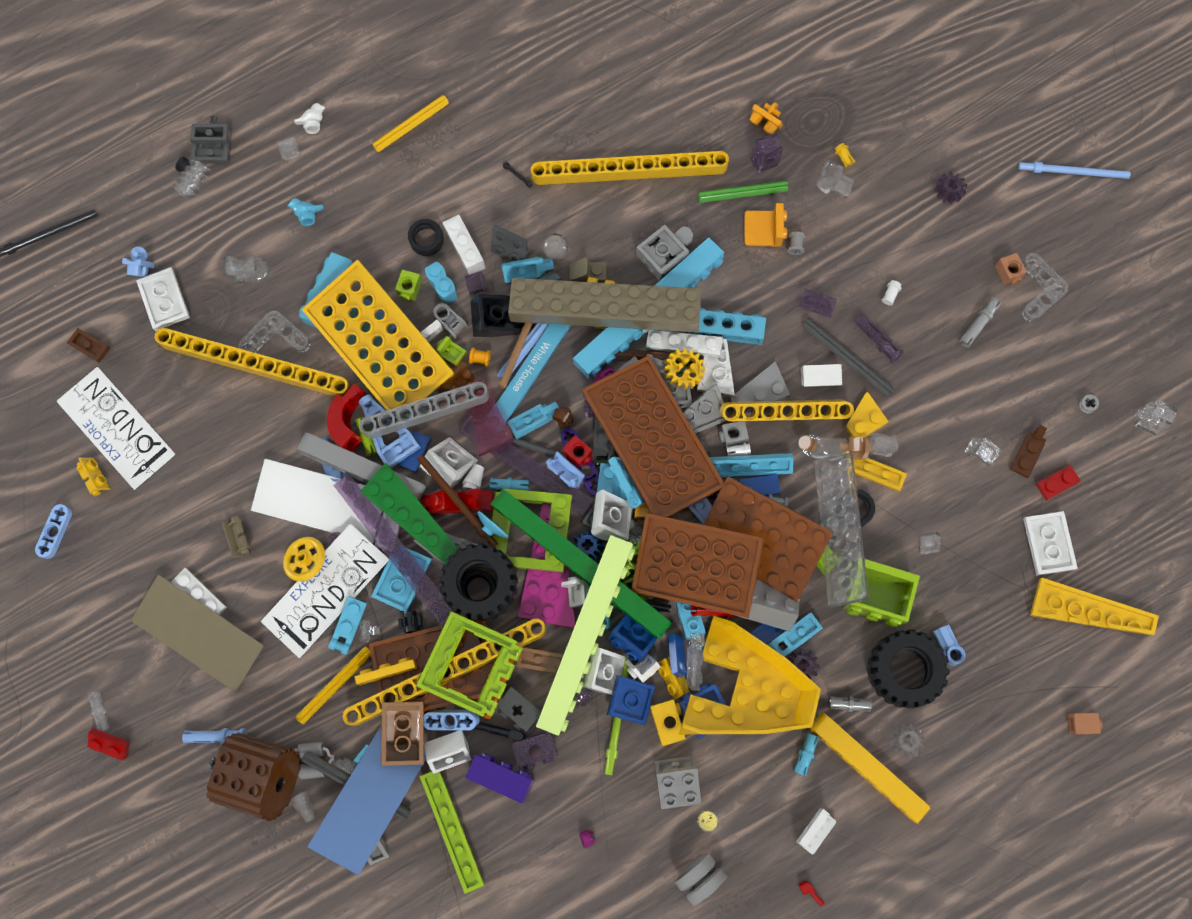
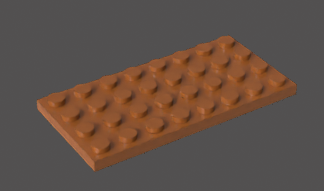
M649 355L582 389L585 399L651 514L671 517L721 490L724 484L722 478Z

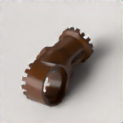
M567 407L556 408L552 418L558 422L561 428L571 426L573 424L571 409Z

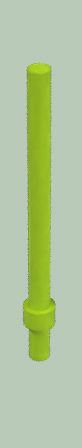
M626 654L624 655L626 657L625 662L627 660H629L630 662L632 661L626 656ZM624 662L621 676L629 678V673L627 672L629 667ZM614 717L609 749H606L605 758H607L604 773L606 775H613L615 759L617 760L618 757L617 745L622 719Z

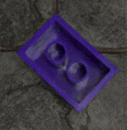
M486 753L475 755L465 777L466 779L519 803H525L535 781L531 778V773L519 769L518 772L512 770L513 765L504 761H500V764L494 762L495 757Z

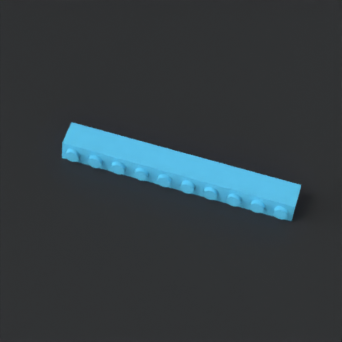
M708 237L654 286L696 288L697 283L701 279L705 280L713 268L721 266L724 261V251ZM607 327L573 358V363L588 379L596 377L598 373L602 372V368L606 364L610 365L616 359L614 356L619 351L623 353L629 348V344L633 340H638L643 335L642 331L644 329Z

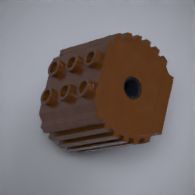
M233 733L231 736L226 737L225 742L220 747L217 758L214 757L209 762L212 773L207 785L206 796L209 798V801L266 821L275 820L282 815L285 807L289 805L301 766H299L300 756L297 755L298 752L294 751V749L243 733Z

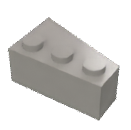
M757 579L749 618H742L791 631L799 616V601L795 602Z

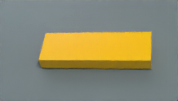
M870 458L864 460L849 459L845 469L848 472L897 492L901 491L907 475L905 472Z

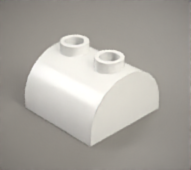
M605 490L597 492L591 533L595 537L606 541L609 540L610 535L622 540H628L632 512L628 502Z
M597 648L595 655L591 654L588 660L591 663L588 674H583L582 676L583 688L612 695L616 676L622 675L626 657Z

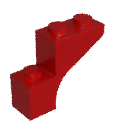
M472 489L466 492L455 491L472 513L493 511V507L490 505L493 501L492 491ZM443 490L421 497L420 503L431 516L462 513Z

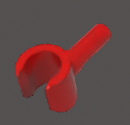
M808 881L798 885L803 895L810 893L820 906L824 905V902L816 894L813 886Z

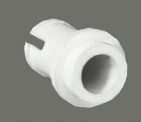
M894 280L887 284L888 289L882 298V302L889 306L893 305L898 292L902 289L901 284Z
M743 442L741 445L726 446L728 456L751 455L749 443Z

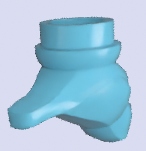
M296 198L292 199L290 204H288V207L293 209L294 214L298 216L303 226L313 225L316 218L315 213L324 209L322 204L313 205Z

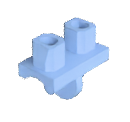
M135 247L131 251L132 259L123 258L122 264L128 265L127 275L146 277L148 276V269L154 268L153 262L146 261L148 254L144 248Z

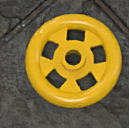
M302 537L294 541L286 550L283 558V568L286 575L290 579L300 582L307 581L317 575L325 561L323 545L313 537ZM305 545V549L299 551V547ZM315 547L317 553L313 555L310 550ZM292 556H295V563H291ZM315 562V565L310 570L309 567ZM297 567L302 568L300 574L295 572Z

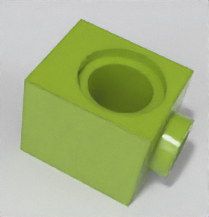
M406 270L401 271L395 288L400 299L416 301L422 284L420 274ZM406 285H412L410 289H404Z

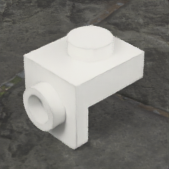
M570 577L568 581L562 582L561 587L568 588L570 607L583 606L589 591L588 583L580 580V577Z
M649 654L636 665H633L629 660L625 662L629 667L627 672L635 680L638 677L642 682H645L661 667Z

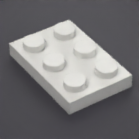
M171 267L136 280L152 328L155 331L190 318L176 275Z
M1064 511L1023 518L1036 576L1078 569Z

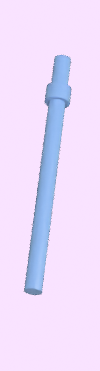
M1020 162L1018 165L1019 170H1029L1033 173L1053 172L1129 179L1131 175L1129 171L1043 164V162Z

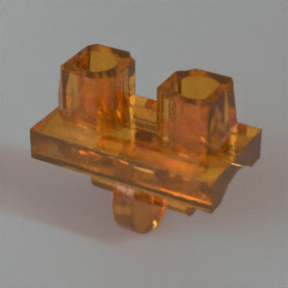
M462 361L458 367L455 365L451 367L455 375L441 385V388L444 390L443 392L459 388V384L462 381L471 384L475 377L468 365Z

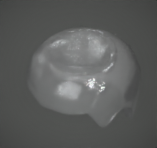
M550 234L542 242V253L547 259H552L553 261L564 259L570 251L569 241L562 234Z

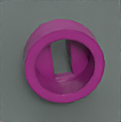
M591 830L579 832L584 848L590 847L595 843L596 838L591 839V835L594 834Z

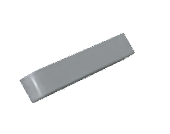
M475 382L365 417L360 421L359 428L367 438H377L483 404L489 399V391L484 383ZM478 390H484L483 395H475ZM459 396H466V399L464 401H457ZM443 401L448 402L447 405H446V407H444V408H440V407H439V404H440L441 402H443ZM429 407L427 413H421L422 408ZM411 413L408 419H402L404 414ZM387 419H392L390 425H384V422ZM368 425H374L371 431H366Z
M309 433L304 434L296 450L308 458L365 483H368L382 467V465ZM395 472L416 499L420 501L426 486Z

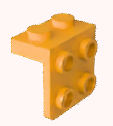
M776 203L774 211L745 212L744 243L746 246H782L783 239L787 238V227H784V221L787 220V210H784V203Z

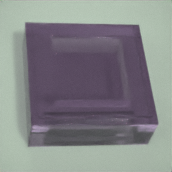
M482 271L464 276L470 295L487 290Z

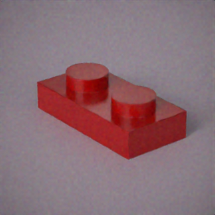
M1069 465L1036 483V486L1044 499L1048 500L1080 483L1081 480L1072 466Z
M92 728L88 732L87 747L124 761L128 756L129 741Z

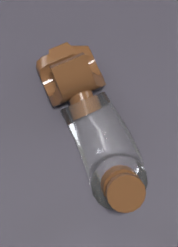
M805 435L798 442L799 447L806 455L817 459L847 456L848 453L850 459L864 460L868 458V454L871 452V444L867 437L852 436L847 441V438L830 439L820 438L815 435Z

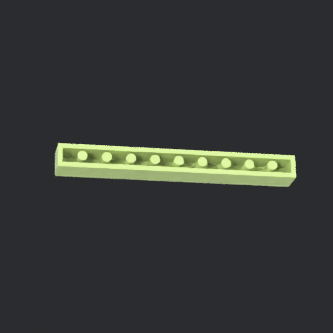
M610 535L536 727L558 736L561 731H566L569 720H566L568 712L572 713L577 701L573 699L576 693L580 694L584 682L581 681L583 673L587 675L591 663L588 662L590 655H595L599 645L595 643L598 635L602 636L606 627L603 624L605 616L610 617L614 607L610 605L612 598L617 599L621 589L617 585L620 578H625L628 568L625 567L627 560H632L636 550L632 548V543Z

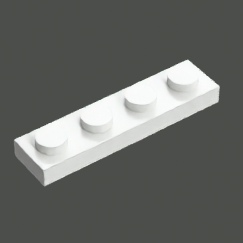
M649 330L646 349L675 352L676 349H679L682 352L683 348H686L688 353L692 349L693 355L699 353L702 356L721 357L723 337Z

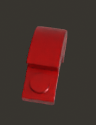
M353 384L342 398L338 394L334 397L327 414V428L331 438L340 447L350 452H353L363 440L352 430L351 416L358 407L359 400L368 395L356 384Z

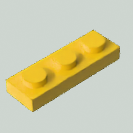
M410 657L398 660L399 664L392 666L391 663L380 665L379 669L375 671L371 669L362 670L359 672L360 675L354 676L357 685L361 686L418 669L417 662L410 660Z

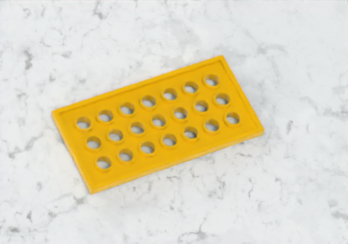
M356 260L302 308V311L386 411L430 397L455 375L454 371L359 260ZM360 282V290L354 292L352 290L353 283ZM341 294H345L347 297L344 304H339L338 297ZM372 296V304L366 306L364 304L365 297ZM331 306L333 312L330 316L326 317L324 310L326 307ZM353 308H357L359 311L356 318H351L350 311ZM379 310L385 312V316L381 320L376 318V313ZM342 320L345 326L341 331H338L336 324ZM365 322H369L371 325L368 332L362 331V325ZM391 324L397 326L394 334H389L388 327ZM350 335H355L357 338L356 343L353 345L348 343ZM377 336H381L383 342L380 346L376 347L374 339ZM403 338H407L409 341V345L406 348L400 347V341ZM362 349H367L369 353L365 359L360 357ZM392 350L395 357L393 360L388 361L386 353ZM415 352H419L421 359L419 362L414 363L412 355ZM374 363L380 364L381 368L378 373L372 372V365ZM400 365H405L407 368L404 375H399L398 373ZM428 366H431L433 369V374L429 377H426L424 375V369ZM391 377L393 383L390 387L386 388L383 383L384 379ZM412 379H417L419 382V386L416 389L410 388V381ZM402 391L405 395L404 400L398 402L395 398L396 393ZM410 413L404 414L402 419L406 418Z

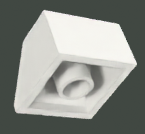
M450 437L429 449L425 455L426 459L451 488L459 484L473 465L478 462L475 457Z

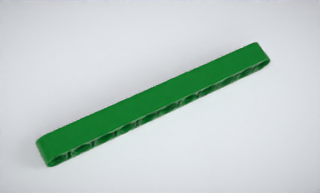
M502 489L490 505L591 586L599 564L511 494ZM619 581L617 586L621 587L617 599L613 597L611 602L654 637L660 639L672 623Z

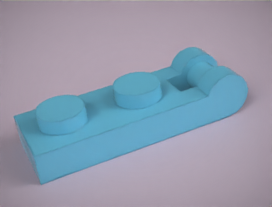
M348 596L329 643V649H337L342 654H348L366 609V602ZM340 636L347 638L345 644L338 642Z
M810 612L794 624L791 631H785L770 642L768 646L786 657L823 629V627ZM782 641L787 647L783 651L778 645Z

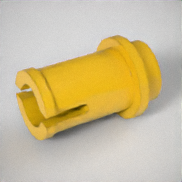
M842 143L835 148V154L839 155L845 168L855 163V160L848 151V145Z

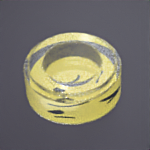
M703 811L698 816V826L705 832H711L718 826V817L712 811Z

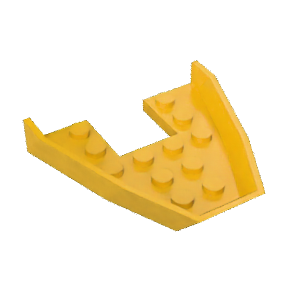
M714 616L700 660L739 672L730 707L691 694L679 735L770 734L813 727L821 688L786 657L736 623Z

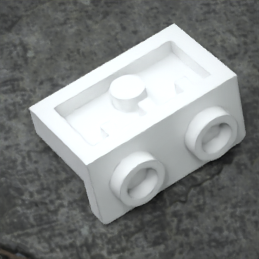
M821 808L796 841L811 854L816 852L836 824V820Z

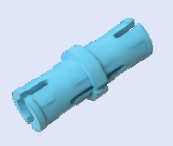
M512 477L507 479L490 478V490H502L504 488L529 491V480H514Z
M810 733L806 734L804 745L799 750L798 754L800 755L793 772L803 776L807 775L811 760H814L815 757L813 754L819 737Z

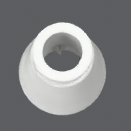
M478 464L473 465L462 482V489L464 491L480 490L484 467Z

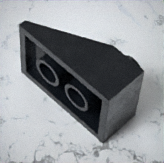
M477 294L470 301L473 337L520 335L525 322L510 321L508 314L510 296Z

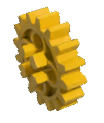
M683 348L682 352L676 349L674 354L671 353L668 356L669 359L665 361L667 366H665L664 371L668 372L665 377L672 379L670 384L675 382L677 383L676 388L682 385L684 390L688 388V385L691 389L695 387V384L699 385L701 379L705 376L702 372L706 369V367L701 366L704 360L698 359L699 353L693 355L692 349L688 353L686 348ZM689 361H692L693 363L690 365L688 369H686L683 372L681 377H677L676 374H678L681 371V369H683L687 365Z

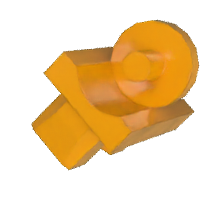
M776 102L772 105L768 103L764 105L768 112L755 104L752 107L753 113L749 119L750 122L758 126L762 119L768 121L763 130L769 135H772L777 128H782V121L773 116L774 114L779 117L781 114L777 110L778 104Z

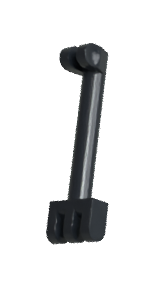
M469 716L464 719L468 720L470 724L473 722V720L469 719ZM479 722L474 728L519 741L526 739L524 733Z

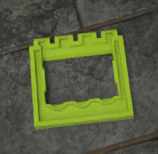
M504 489L518 501H523V503L551 504L549 525L568 540L572 495ZM493 509L492 522L509 536L510 521ZM492 534L499 543L495 546L496 549L501 550L506 555L508 538ZM548 551L545 553V560L507 556L515 568L564 573L565 565Z
M451 611L416 686L482 717L485 713L493 716L498 703L491 699L493 696L498 699L501 698L507 684L501 682L500 679L501 677L506 680L510 679L515 665L509 663V659L518 661L523 648L516 645V640ZM465 630L474 633V635L502 646L477 702L468 699V696L440 686Z

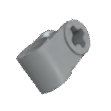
M441 303L435 306L433 311L435 319L441 323L444 330L453 339H456V335L462 329L468 327L467 323L448 305ZM440 312H447L445 317L438 316Z

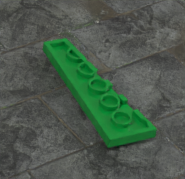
M387 463L360 490L366 498L445 565L449 561L447 560L450 555L454 556L457 553L458 547Z

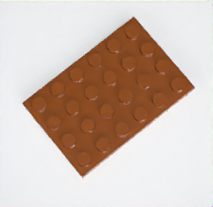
M727 476L703 525L765 537L757 579L795 602L799 600L834 533L828 528Z
M646 513L631 591L749 618L765 537Z
M474 621L480 625L487 627L486 621ZM444 625L369 643L374 671L378 670L380 665L391 663L392 666L399 664L398 660L410 657V660H415L418 666L416 670L376 681L379 693L423 672ZM479 637L481 644L487 641ZM480 650L477 657L479 660H484L488 653L486 650ZM467 658L460 661V668L465 669L469 666ZM495 660L442 686L468 696L467 698L470 700L478 699ZM449 667L447 668V671L443 678H446L451 674V670ZM410 684L405 687V694L411 695L414 687ZM430 692L409 701L423 702V713L456 705ZM393 693L387 696V703L395 701Z

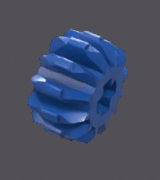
M589 529L586 530V535L579 531L580 538L574 536L573 540L576 543L573 544L596 561L595 554L602 556V552L598 550L604 548V544H599L602 539L596 538L593 534L590 535ZM586 542H590V546L593 545L589 550H585V547L582 548V546L586 545Z

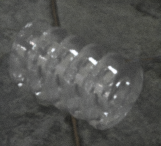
M190 160V166H185L186 172L182 171L181 177L176 179L177 183L172 184L173 189L188 200H191L188 195L195 196L192 189L199 190L196 184L203 185V181L200 178L207 179L204 172H212L206 165L197 160Z

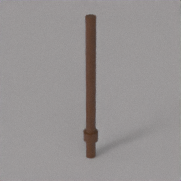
M423 454L420 455L417 460L477 529L476 533L481 538L483 537L489 545L497 546L499 543L493 536L490 537L482 530L484 525Z

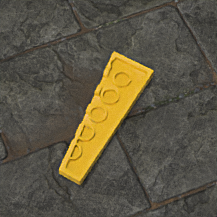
M1045 578L1039 579L1030 616L1151 636L1155 635L1159 618L1158 615Z

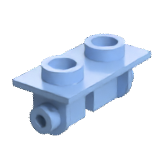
M557 451L554 458H549L546 462L548 469H551L556 475L561 474L560 478L568 487L579 488L585 475L561 453Z

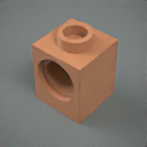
M1017 253L1001 258L995 265L1004 285L1010 283L1015 285L1021 282L1022 277L1026 274V270ZM1008 268L1012 269L1015 273H1011Z
M1099 713L1067 714L1069 735L1101 734L1103 724Z

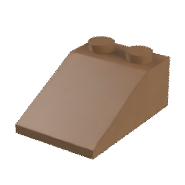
M423 702L382 703L380 766L423 765Z

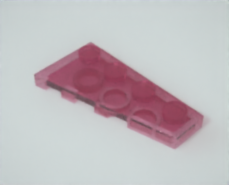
M480 377V378H478V379H476V380H474V381H472V382H470V383H468V384H466V385H469V384H472V383H475V382H482V383L485 384V382H484L483 378ZM478 390L475 395H483L484 390ZM490 392L487 402L470 408L479 457L514 441Z

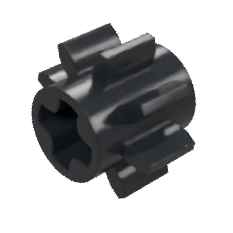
M417 611L403 612L402 618L398 619V626L400 629H404V633L419 631L418 626H423L422 616H417Z

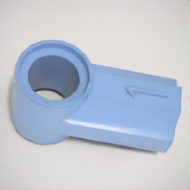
M949 625L932 632L938 645L944 649V652H942L943 656L948 657L949 663L946 664L956 666L964 661L965 651L959 646ZM951 651H955L958 654L957 661L951 659Z

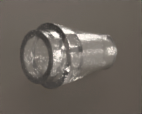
M304 790L291 798V805L304 819L305 823L316 818L310 794H307Z

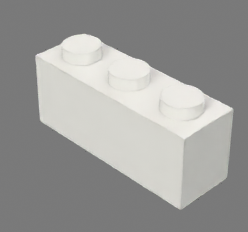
M460 215L442 222L445 232L469 277L486 269L484 260Z

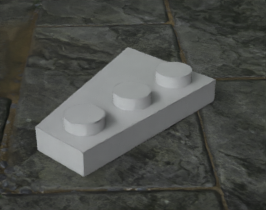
M776 361L735 393V397H730V402L780 401L788 398L790 393ZM747 407L744 413L753 411L752 407Z

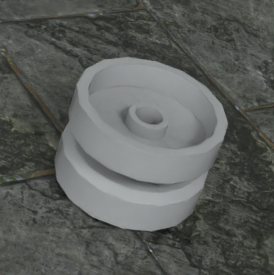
M709 852L695 861L674 881L681 891H685L693 886L686 895V898L693 907L713 894L728 877L721 867L709 872L716 862Z

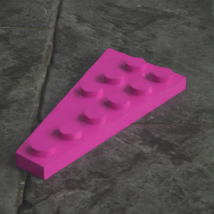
M543 504L540 518L549 525L551 505ZM534 541L531 558L545 560L546 550ZM564 566V573L528 569L518 618L527 620L540 619L547 624L574 629V610L569 605L568 588L561 587V583L568 581V578H570L567 566Z

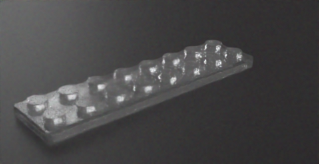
M846 451L814 461L820 525L834 532L823 552L828 606L831 608L869 600L853 453Z

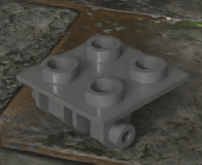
M494 225L491 252L512 262L524 260L525 257L529 256L530 251L527 250L528 239Z

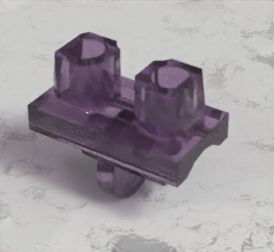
M804 289L798 307L831 318L837 299L823 295L822 292L817 293Z

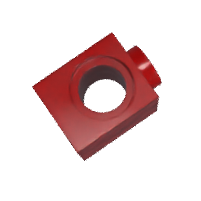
M576 435L562 449L563 454L579 468L583 465L587 466L593 459L592 449ZM581 449L584 451V454L581 457H577L574 455V452Z

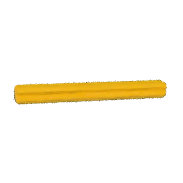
M444 95L440 96L373 142L375 150L380 152L449 104L448 99Z
M363 647L296 715L295 718L299 723L305 724L371 657L368 647Z

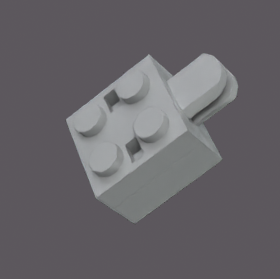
M663 225L636 247V256L660 281L689 255V250L686 247L692 243L693 233L691 229L685 226L672 233L666 225Z

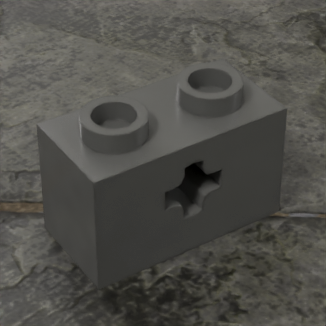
M512 687L497 705L499 708L497 712L505 719L510 717L514 721L512 725L520 732L523 730L529 732L541 715L540 710ZM522 706L523 708L521 709V711L523 712V714L521 716L518 714L515 716V710L513 709L515 707L520 708Z

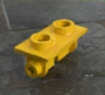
M79 457L80 462L77 463L76 469L83 480L89 478L85 482L89 493L93 494V496H98L101 494L100 490H110L106 478L102 475L94 458Z
M670 657L658 663L661 666L658 672L664 678L667 690L674 700L690 692L688 689L690 687L685 677L677 678L676 675L671 673Z

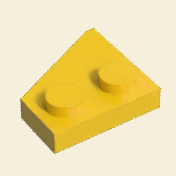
M867 392L845 428L851 437H867L889 421Z

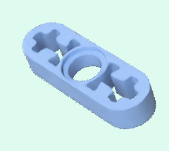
M58 504L51 510L35 547V552L39 557L50 559L56 554L72 517V511L69 507ZM59 511H60V512L63 511V512H65V515H64V516H60V515H58V513H59ZM56 526L58 533L51 537L49 531L52 527ZM46 539L52 540L53 543L46 541ZM43 547L49 548V551L44 552L42 551Z
M431 710L423 715V726L428 730H472L480 721L479 715L469 710ZM447 715H451L454 717V725H450L447 722ZM469 716V719L473 720V722L470 724L468 720L464 719ZM429 717H432V719L440 718V720H437L433 723L431 720H429Z

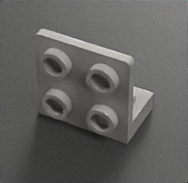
M694 756L654 761L661 809L701 804L698 770Z

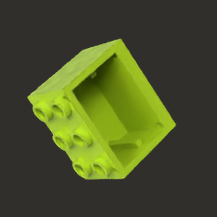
M861 558L854 564L842 609L847 610V613L850 615L858 616L861 614L866 616L867 620L878 622V620L884 621L886 626L897 628V626H901L909 621L920 576Z

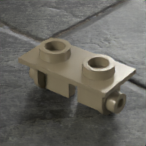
M238 516L231 518V521L222 522L232 558L250 556V546H248L241 524L242 520Z

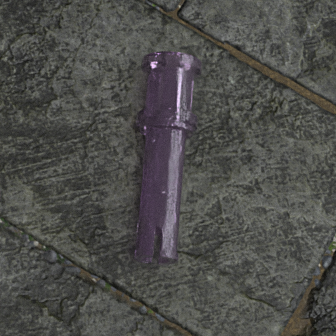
M861 314L854 321L876 343L878 351L883 352L890 359L889 362L891 364L902 356L904 351L899 350L892 343L893 340L891 338H886L864 314Z

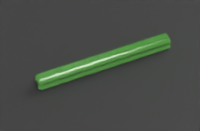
M787 181L702 191L698 193V200L700 203L786 192L788 191Z

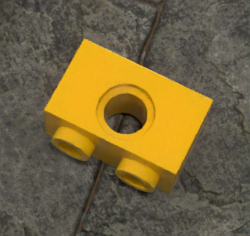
M673 699L650 707L662 746L686 739L685 735H679L682 726L679 715H682L679 703L675 704ZM666 717L674 718L675 726L673 728H667L664 725Z

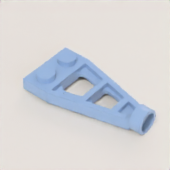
M371 394L365 395L359 400L365 417L386 411L376 403ZM387 419V423L384 425H390L392 419ZM371 424V425H368V426H369V429H370V431H371V430L373 429L374 425H372V424ZM406 428L396 431L399 433V438L388 446L384 444L382 436L373 438L378 455L384 464L387 463L390 468L421 448Z

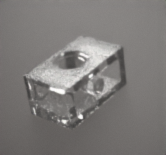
M1155 399L1150 403H1146L1143 408L1138 409L1134 417L1136 419L1134 426L1156 436L1172 425L1178 408Z

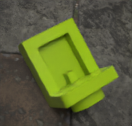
M448 336L444 340L441 339L436 347L437 353L456 368L467 355V351L452 342Z

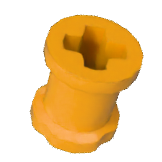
M472 347L469 364L480 363L488 367L491 360V350L486 352Z

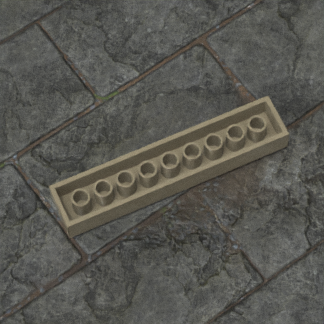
M512 278L508 314L511 322L699 333L701 288Z

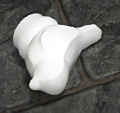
M319 103L313 104L311 109L305 111L300 118L295 119L294 123L297 125L303 124L305 131L309 134L319 132L322 112L325 107Z

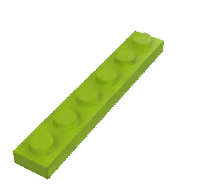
M431 771L420 776L464 893H469L484 886V881L441 771L434 774Z

